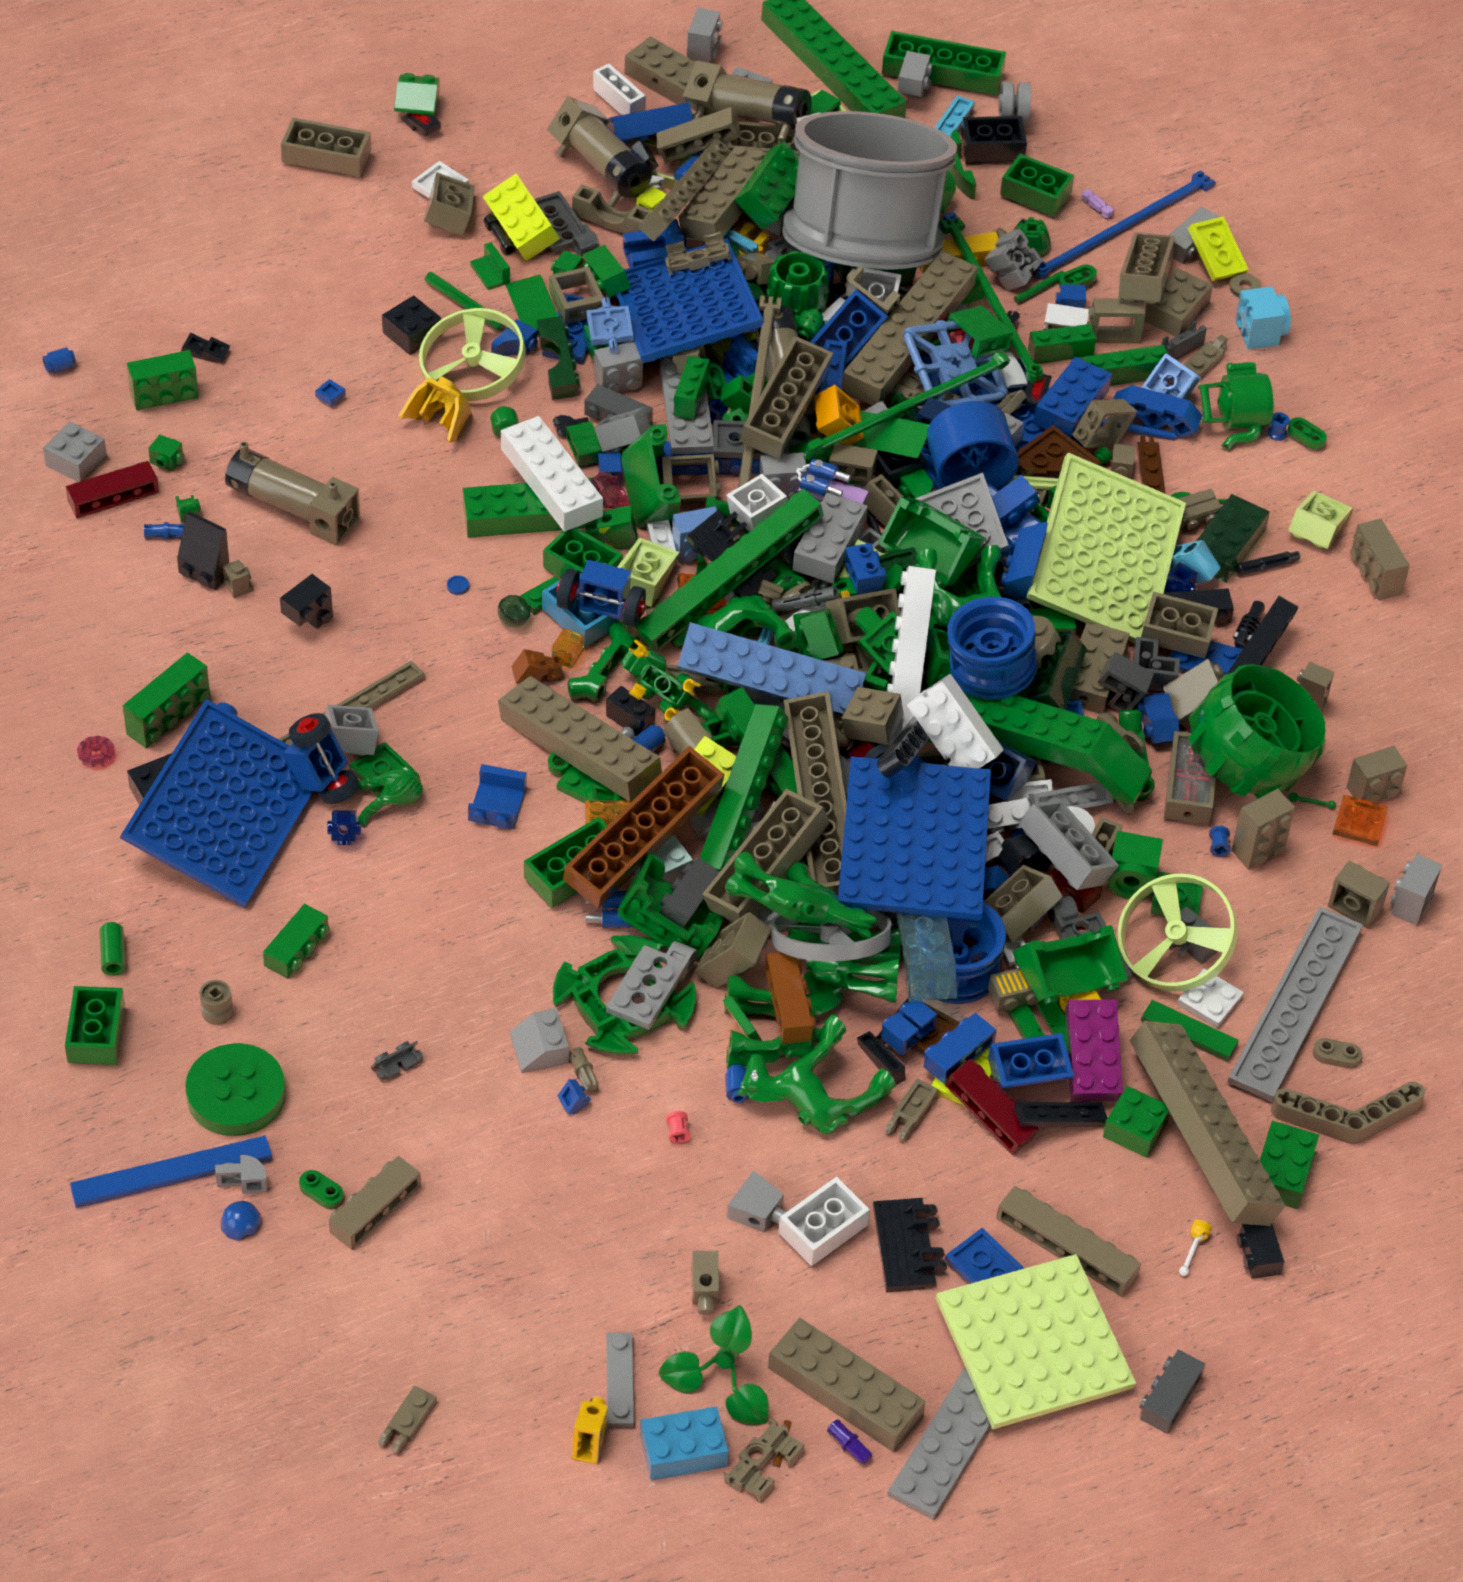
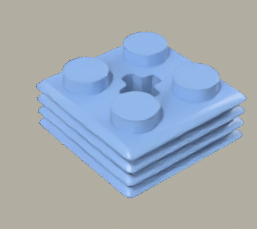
M1164 354L1142 388L1187 399L1201 380V377L1170 355ZM1170 380L1175 382L1173 386L1168 384Z

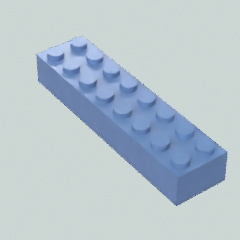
M691 622L677 669L736 687H743V689L781 700L829 691L834 713L840 717L844 715L857 687H862L866 675L864 672Z

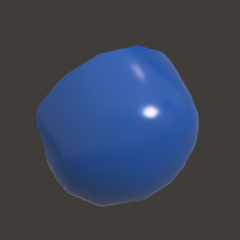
M237 1201L225 1208L220 1221L221 1230L227 1237L241 1240L246 1235H254L261 1223V1217L255 1205L248 1201Z

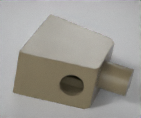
M693 1251L692 1304L698 1305V1313L701 1315L713 1314V1304L718 1303V1251Z

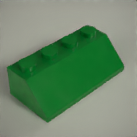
M1151 345L1079 356L1077 358L1112 373L1110 386L1146 381L1164 354L1168 353L1164 345Z

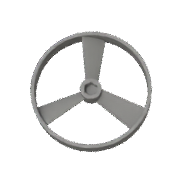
M865 910L877 919L876 923L871 925L879 927L883 932L872 938L854 942L846 935L853 932L839 924H820V927L792 926V924L799 923V921L789 920L777 914L771 921V942L780 952L800 959L813 961L855 960L874 955L888 947L891 942V920L882 911ZM788 928L820 933L821 941L829 944H815L794 940L782 935L779 931Z

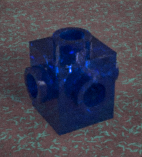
M1179 562L1172 571H1169L1164 592L1195 591L1197 589L1195 583L1198 573Z
M333 810L332 821L327 822V834L331 835V841H337L338 845H351V841H355L357 835H361V821H357V810ZM341 826H346L348 830H343Z

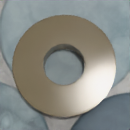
M1241 273L1232 277L1229 289L1234 296L1239 298L1241 290L1261 288V283L1257 277ZM1246 284L1250 288H1242L1240 285Z

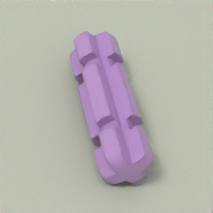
M1090 189L1082 192L1081 198L1106 219L1114 215V209L1096 194L1094 195V192Z

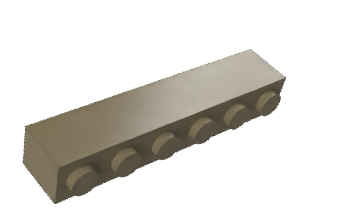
M1014 1186L998 1205L997 1220L1060 1259L1077 1254L1085 1274L1119 1296L1123 1297L1138 1278L1141 1263L1135 1257L1120 1251L1111 1242L1099 1238L1090 1229L1078 1225L1069 1216L1057 1212L1048 1203L1036 1199L1027 1190Z

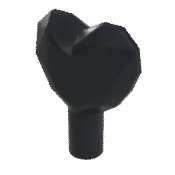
M559 415L553 419V424L557 427L556 432L560 436H567V426L589 422L588 417L573 419L566 415Z

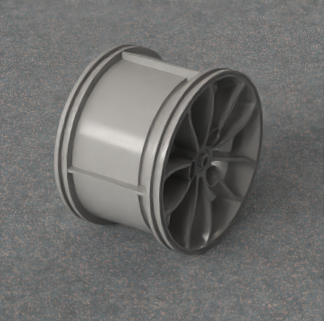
M839 111L819 113L805 117L796 124L794 145L799 150L794 207L784 216L782 230L784 238L792 246L809 255L855 267L861 265L864 268L905 269L933 262L943 247L944 236L938 228L946 172L955 164L957 152L955 141L944 132L929 125L897 116L870 112Z

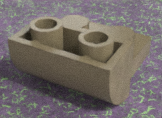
M688 708L674 715L668 721L663 731L678 756L688 746L695 749L704 736L713 741L710 732L702 727L699 718L693 715Z

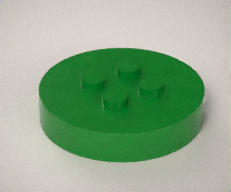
M225 1044L205 1052L193 1063L186 1077V1098L191 1115L202 1127L220 1135L241 1136L261 1130L277 1117L285 1101L284 1074L278 1061L264 1049L250 1044Z

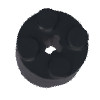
M1025 833L1013 839L1007 838L1001 844L1002 850L996 862L1009 878L1023 865L1039 872L1042 870L1046 872L1051 864V860L1039 850L1038 845L1026 836Z

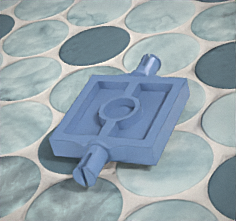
M605 297L601 299L603 307L586 310L591 346L609 344L610 352L614 353V347L615 353L619 351L617 343L634 341L629 307L611 306L610 298L606 297L605 301Z

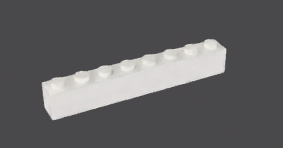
M908 566L906 572L902 571L901 585H904V592L899 594L898 599L901 615L896 617L895 622L898 638L893 639L892 652H895V661L890 662L889 675H893L892 684L887 685L886 692L901 694L904 714L889 744L886 745L888 747L914 716L907 704L920 694L936 573L934 569Z

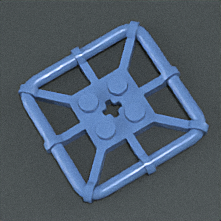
M939 320L932 324L906 328L903 333L905 343L915 365V373L919 375L925 391L933 388L927 373L937 372L942 384L977 368L978 365L992 361L991 358L994 354L973 358L968 346L971 336L967 332L962 342L951 344L946 330L961 328L954 321L945 322L944 320ZM937 332L941 345L934 346L917 334ZM917 347L930 355L933 364L926 365L922 362ZM952 362H955L958 365V368L956 367V365H952ZM1000 370L992 372L997 386L984 377H980L959 387L963 398L943 401L945 395L943 394L935 398V400L951 406L967 401L995 402L1004 399L1008 395V390ZM975 383L991 394L975 396L971 393L968 384Z

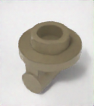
M763 579L757 594L763 597L766 603L772 604V600L779 599L784 588Z

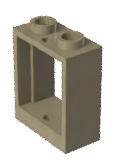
M589 267L549 275V291L565 324L586 320V310L603 307L601 302L603 295ZM587 284L592 297L572 302L566 301L562 290Z
M1094 298L1093 305L1088 310L1090 322H1087V324L1092 326L1096 336V343H1140L1145 318L1144 300L1129 302L1123 300V298ZM1100 317H1132L1131 326L1098 325Z
M1125 399L1092 400L1072 435L1085 448L1114 446V443H1120L1137 411ZM1106 416H1109V417L1107 418L1106 422L1104 423L1102 429H1099V427H1100V425L1102 424L1104 418H1105Z
M714 454L661 458L662 484L673 485L671 470L673 466L707 464L709 493L680 495L681 503L707 502V496L717 498V495H720V482H716L715 473H719L718 460H714Z

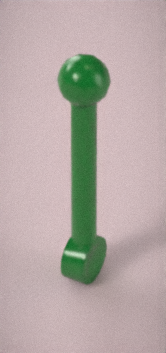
M1295 792L1289 794V801L1291 802L1298 800L1328 806L1329 809L1336 808L1335 801L1326 802L1301 797Z

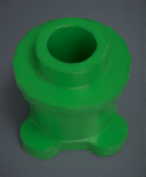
M191 495V498L182 500L179 499V496H175L181 522H184V517H186L189 511L198 515L197 512L201 511L199 499H194L193 495Z

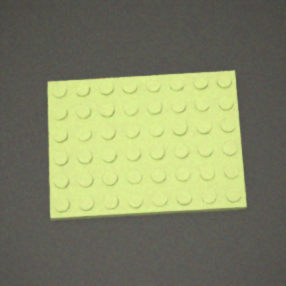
M1067 453L1064 457L1048 516L1047 531L1044 536L1033 583L1028 590L1026 598L1082 622L1130 633L1129 641L1135 643L1136 637H1141L1153 592L1164 593L1186 502L1071 453Z

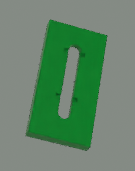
M1044 1001L1036 1003L1052 1034L1062 1033L1067 1049L1066 1017L1058 1003L1045 1005ZM1028 1004L1007 1010L1022 1039L1045 1036Z

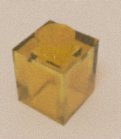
M564 628L552 645V656H559L564 662L563 665L572 669L584 651V636Z

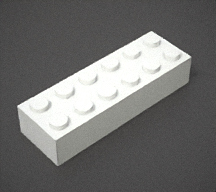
M540 416L501 430V450L564 532L603 517L602 496Z

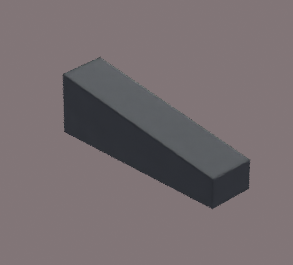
M870 1031L857 1037L858 1045L879 1070L882 1068L889 1072L894 1078L896 1085L905 1080V1066Z

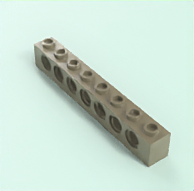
M716 138L638 227L653 242L670 225L731 153L727 146Z

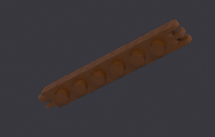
M1140 436V442H1137V456L1141 484L1165 494L1159 442H1154V436H1149L1148 442H1146L1145 436Z

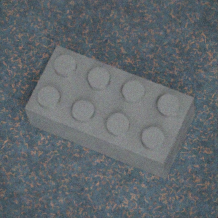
M826 493L821 502L824 516L805 531L794 551L793 570L834 584L845 564V548L854 546L866 525L868 506Z
M1061 800L1034 803L1019 822L1026 836L1038 845L1039 850L1052 861L1053 866L1067 878L1068 883L1076 890L1104 885L1119 866Z

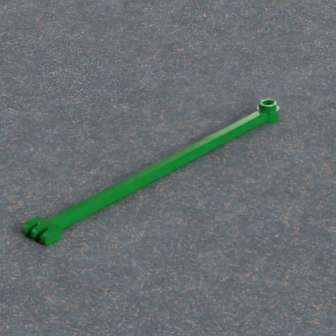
M956 217L954 221L952 218L947 219V223L945 220H940L941 230L944 234L950 233L965 261L978 267L976 280L998 320L1013 332L1011 344L1026 369V379L1029 382L1036 383V378L1038 377V382H1040L1043 378V369L1032 360L961 232L964 228L961 218Z
M999 351L992 356V361L822 440L817 438L810 441L803 457L806 460H811L819 456L821 451L924 404L929 397L935 399L990 372L1002 370L1009 365L1011 360L1006 353Z

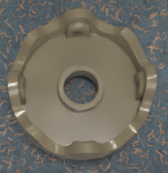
M1032 616L1035 623L1036 636L1034 646L1037 653L1038 670L1042 666V657L1046 654L1053 655L1056 643L1061 642V638L1047 618Z

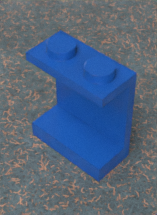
M481 764L479 771L480 783L473 803L468 805V821L493 825L499 828L514 829L527 787V772Z

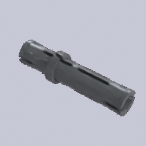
M835 586L820 590L815 588L807 593L772 600V607L776 614L811 605L816 607L820 606L821 603L838 599L839 593Z

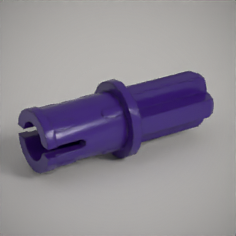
M839 1419L830 1424L827 1432L842 1445V1449L844 1451L848 1450L860 1463H868L873 1455L858 1440V1435L849 1431Z

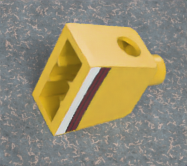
M593 1397L590 1401H582L573 1430L571 1459L597 1464L607 1427L608 1406L604 1399ZM585 1433L593 1434L592 1439L588 1440L585 1437Z

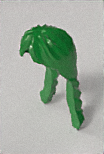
M397 767L379 776L375 775L374 777L360 780L358 791H366L379 785L384 786L381 796L366 806L357 817L359 826H365L371 815L386 805H410L417 802L423 793L419 774L408 767Z

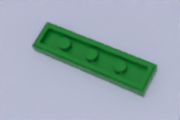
M1153 999L1141 1018L1142 1022L1153 1021L1182 1025L1195 1047L1227 1062L1239 1042L1238 1039Z

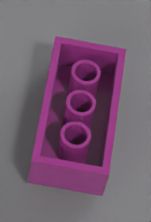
M1069 1000L1065 1008L1067 1053L1074 1074V1078L1069 1079L1070 1102L1118 1101L1123 1090L1117 1000Z

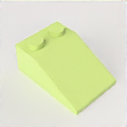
M1313 490L1297 508L1288 531L1293 533V536L1296 538L1307 539L1313 542V545L1316 547L1328 549L1347 520L1352 507Z
M638 538L618 565V568L631 571L630 590L633 586L646 589L645 602L647 606L652 607L660 596L680 552Z

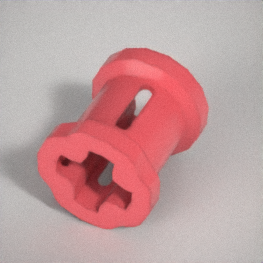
M674 1111L666 1116V1122L670 1126L669 1139L672 1143H685L691 1138L690 1131L687 1130L686 1122L688 1121V1115L686 1112Z

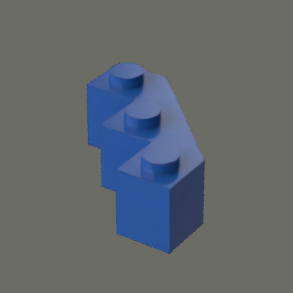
M1134 385L1116 391L1113 398L1125 399L1137 411L1134 418L1139 417L1147 427L1157 429L1168 425L1180 439L1196 433L1203 416L1190 400Z

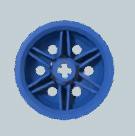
M1002 597L975 599L956 610L948 623L947 634L948 645L951 651L950 672L962 691L976 698L998 700L1016 695L1027 688L1037 672V653L1034 646L1036 636L1035 623L1030 612L1020 603Z

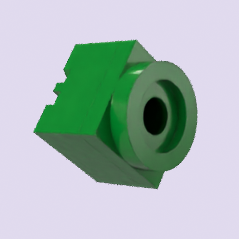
M1117 831L1112 858L1119 866L1108 879L1106 888H1109L1119 897L1130 899L1141 887L1156 879L1163 839ZM1153 892L1147 895L1145 898L1153 896Z

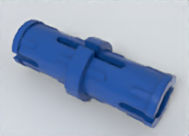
M164 522V524H144V538L159 537L165 540L175 537L182 538L184 524H169V522Z

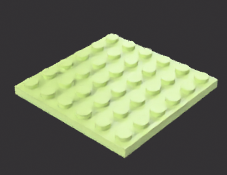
M1077 1254L936 1294L935 1299L992 1429L1135 1388L1136 1382Z

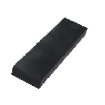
M1016 1102L1013 1106L1020 1127H1105L1107 1120L1102 1102Z

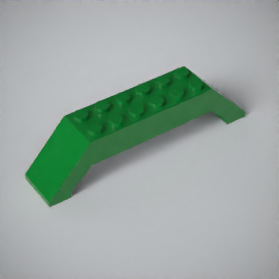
M965 693L997 740L1021 753L1090 773L1112 794V799L1134 805L1152 774V769L1107 722L1016 695L998 700H986ZM930 738L926 741L929 743H933Z

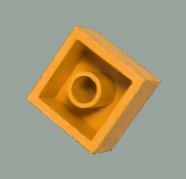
M836 385L814 395V410L817 416L816 426L820 433H824L828 437L861 422L859 405ZM863 432L839 444L852 445L864 439Z

